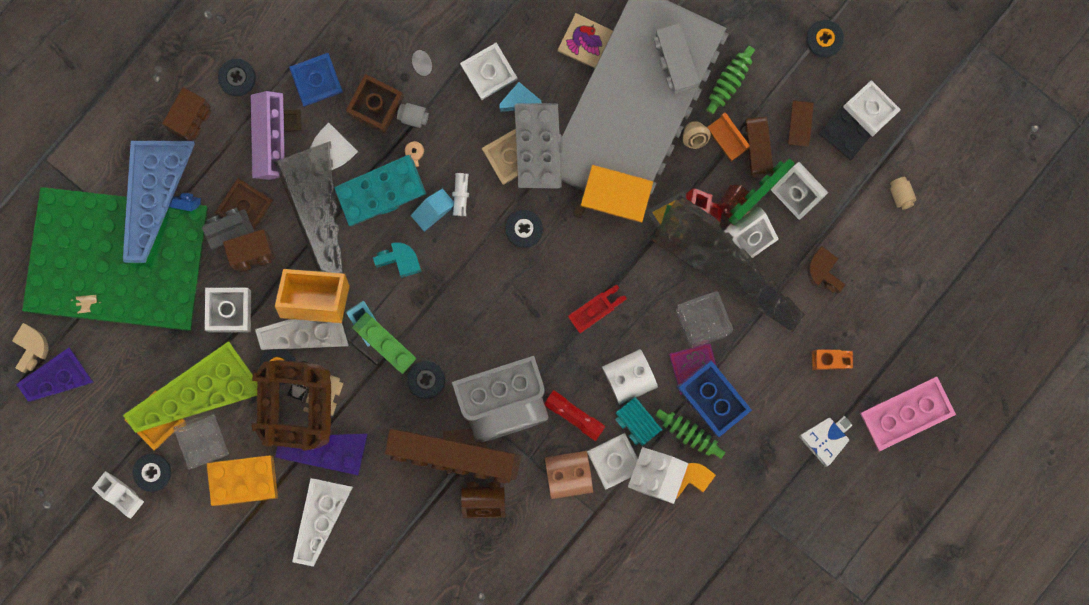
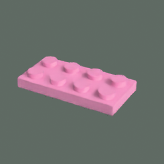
M935 377L860 413L878 451H882L955 416L956 413L938 377Z

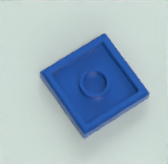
M329 53L289 67L304 107L343 93Z

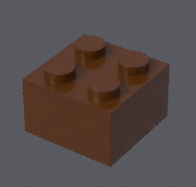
M365 74L346 109V113L348 116L385 134L404 98L403 92Z
M182 87L162 124L169 132L186 141H192L199 136L201 131L199 127L203 120L207 121L209 118L211 106L201 96Z
M264 229L223 242L230 266L235 271L239 270L240 273L251 270V266L256 264L260 266L271 264V260L276 258L269 234Z

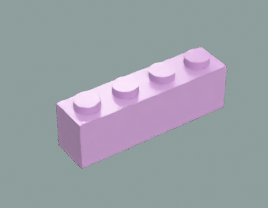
M265 91L251 95L252 178L271 180L285 177L283 93Z

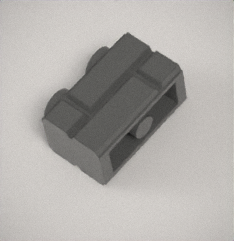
M237 208L225 212L226 217L220 219L217 215L207 219L208 224L202 226V229L211 249L222 246L224 241L254 232L245 209L238 211Z

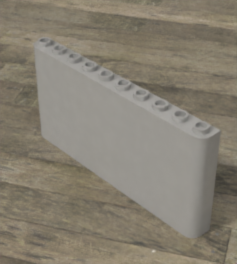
M628 0L562 136L563 149L560 155L561 181L585 192L591 167L595 165L653 181L650 192L652 194L657 184L654 182L657 174L661 176L666 166L663 160L666 155L670 157L675 147L672 142L675 137H680L684 128L681 126L684 118L688 119L693 108L690 107L693 99L697 101L702 89L696 87L674 94L673 89L668 88L666 77H669L667 69H662L660 57H662L661 50L656 49L653 40L656 37V30L681 23L700 86L702 81L706 82L711 72L708 70L710 63L715 64L720 52L716 50L719 44L724 45L729 35L726 33L727 28L668 0Z

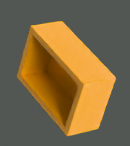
M283 269L275 308L279 317L284 319L342 323L350 285L346 275L342 273Z
M273 456L207 463L211 506L278 499Z

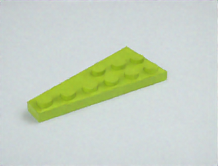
M228 341L123 416L134 432L137 433L257 396V381H252V373Z

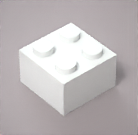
M205 288V331L251 332V290L249 288Z
M642 447L628 488L674 504L688 463Z

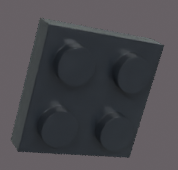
M845 101L818 135L851 161L871 135L843 107L847 103Z

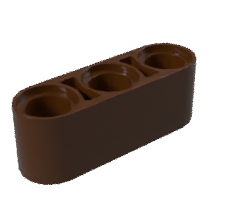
M767 117L745 119L747 142L750 145L748 154L751 177L762 178L766 175L771 177L774 172L772 170L773 161Z

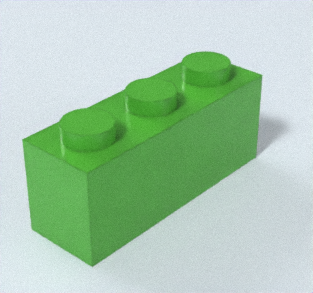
M367 312L353 325L352 329L400 373L403 374L417 359Z

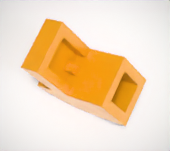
M689 463L676 499L688 483L700 492H704L716 475L701 464Z

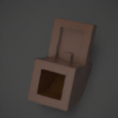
M822 246L809 262L808 277L816 288L823 282L824 288L829 292L840 293L845 284L829 273L839 258Z

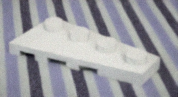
M289 319L255 329L261 350L349 346L342 323Z
M310 479L292 562L309 566L315 565L353 487Z

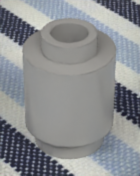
M401 103L397 114V120H401V123L421 128L422 124L426 125L429 113H426V108L410 103Z

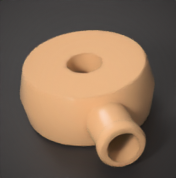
M412 141L406 145L404 153L405 156H412L416 168L419 167L418 160L424 155V147L421 143Z

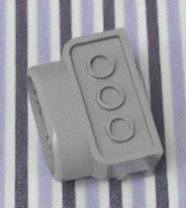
M534 356L452 382L461 413L469 421L475 441L478 443L546 422L549 418L543 401L544 385Z

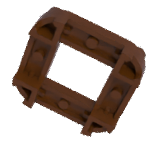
M274 360L263 362L257 373H253L252 381H257V422L252 423V430L257 432V435L263 441V445L298 448L307 451L320 448L329 443L331 432V373L327 368H323L315 363ZM280 383L299 384L309 387L308 427L279 424Z

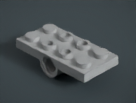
M516 103L518 187L560 188V155L562 154L563 140L562 135L559 134L558 104Z

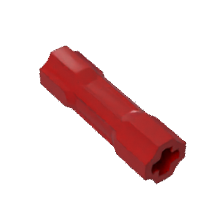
M555 390L552 391L544 403L548 409L579 428L594 441L598 439L606 427L574 406Z

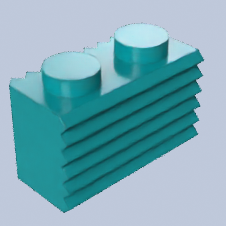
M636 397L615 413L617 416L616 422L622 429L626 427L631 434L628 436L635 445L640 444L643 446L662 431Z

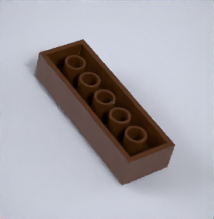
M399 429L389 430L385 450L386 455H391L390 460L407 462V459H410L411 464L428 466L429 463L432 464L433 469L448 470V468H453V473L469 475V472H473V477L489 479L492 476L495 477L494 481L501 483H510L511 480H517L521 460L520 454Z

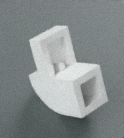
M106 471L92 487L103 499L116 506L130 519L144 503L131 488Z

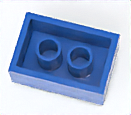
M708 360L677 386V389L717 437L723 435L752 411L712 360Z

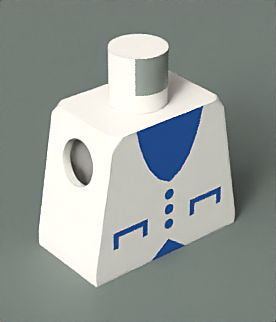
M845 416L836 423L831 418H827L801 434L799 438L819 461L827 467L849 442L848 437L844 433L852 424Z

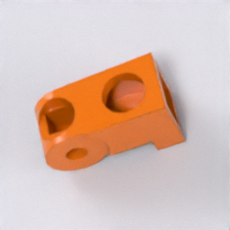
M814 350L812 351V370L853 369V351Z

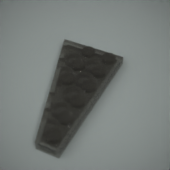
M331 141L274 163L317 271L341 273L340 246H338L337 237L339 228L336 225L335 183L332 180L331 169L333 168V160L330 158Z

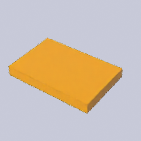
M592 165L581 206L642 223L653 181Z

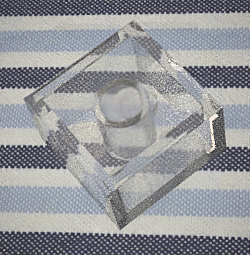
M718 291L678 304L676 313L690 349L730 336L734 330Z
M214 412L174 426V432L189 470L229 455Z

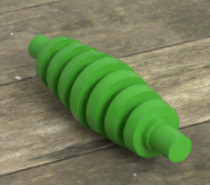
M748 46L744 53H738L736 55L738 60L733 59L730 62L732 66L728 65L725 68L726 72L721 73L720 77L722 79H718L716 82L719 87L715 86L713 89L716 95L711 94L709 97L711 103L706 109L709 113L714 114L718 107H723L726 104L723 99L729 101L731 96L728 93L734 94L737 91L734 87L740 88V81H743L745 78L743 73L747 74L749 70L746 65L751 66L752 64L750 57L755 49L751 46Z
M659 409L655 416L663 421V427L671 426L670 433L673 434L675 430L679 431L676 438L680 439L684 434L686 437L682 443L686 445L691 439L693 440L690 445L691 448L694 449L696 444H699L700 447L697 451L702 452L705 448L707 450L705 455L710 456V454H714L722 459L725 451L718 447V441L714 440L712 443L709 441L712 437L708 434L706 438L702 437L705 432L704 429L701 428L699 433H696L695 430L698 427L696 423L690 429L688 428L690 420L687 419L682 424V416L679 415L676 420L673 418L676 413L671 412V414H667Z

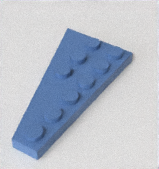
M131 141L123 249L124 263H146L195 145L194 141Z

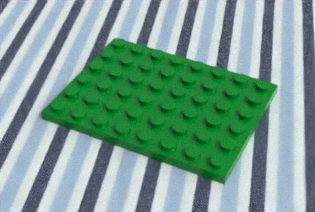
M40 187L22 311L191 331L204 242L202 226L206 225L208 206L199 205L193 211L169 207L146 263H124L123 249L127 197ZM96 295L97 302L91 304V312L77 313L81 310L82 305L76 306V303H81L79 300H76V297Z

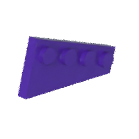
M368 434L330 435L327 445L307 451L277 446L275 457L359 475Z

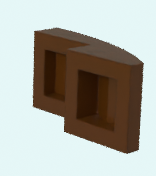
M792 101L788 136L789 145L809 147L814 102Z

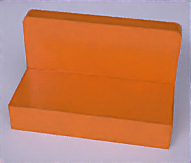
M723 113L718 120L707 127L714 140L731 162L750 147L726 113Z

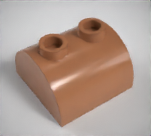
M587 451L545 457L551 499L593 493Z

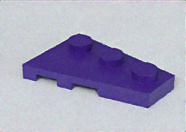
M67 348L16 385L27 401L31 402L94 383V381L71 348Z

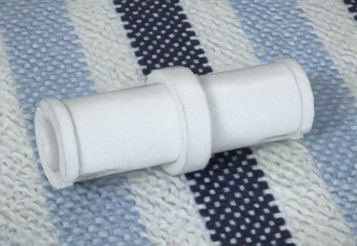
M455 173V192H452L454 197V216H466V203L469 197V193H467L469 174Z

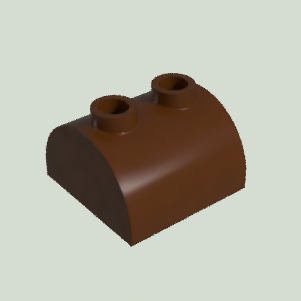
M477 482L467 483L466 487H462L461 493L463 518H505V487H501L499 482H489L488 487H479Z

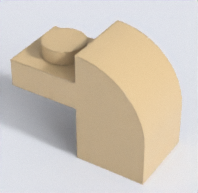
M23 323L12 341L26 349L15 368L27 374L35 368L38 362L36 360L37 357L46 360L48 343L41 332Z

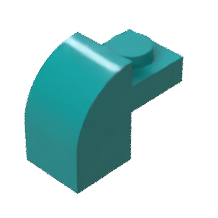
M391 243L393 252L389 253V250L378 252L376 257H373L377 268L396 262L401 278L422 272L415 252L411 247L403 243Z

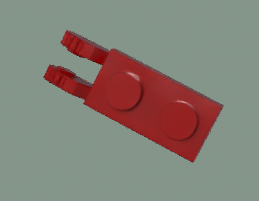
M617 284L606 292L600 293L568 316L579 334L627 300L624 295L617 298L612 304L608 301L607 297L618 291L619 286Z

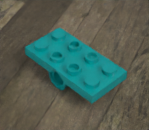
M411 155L402 157L334 187L349 226H354L379 214L394 211L400 205L426 195Z

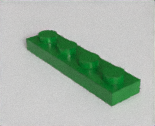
M790 158L785 163L780 161L772 169L775 173L771 177L766 175L758 183L761 187L757 191L752 189L744 197L747 201L743 205L738 203L730 211L733 215L728 220L735 225L795 163Z

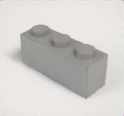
M681 23L656 30V37L653 40L656 49L661 50L662 57H660L662 69H667L669 77H666L668 88L673 89L674 94L699 87L700 82Z

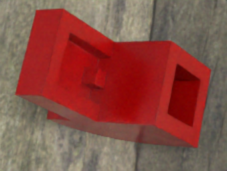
M694 188L686 193L682 216L692 223L699 221L717 227L720 225L723 206L711 202L713 195Z

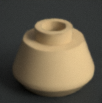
M690 122L684 128V145L693 149L703 147L710 139V130L700 122Z

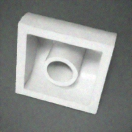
M800 162L794 165L771 189L799 220L828 194L827 190Z
M760 207L747 212L735 225L730 224L723 231L728 243L744 263L778 240L766 213Z
M641 349L602 366L619 405L658 388L651 368Z

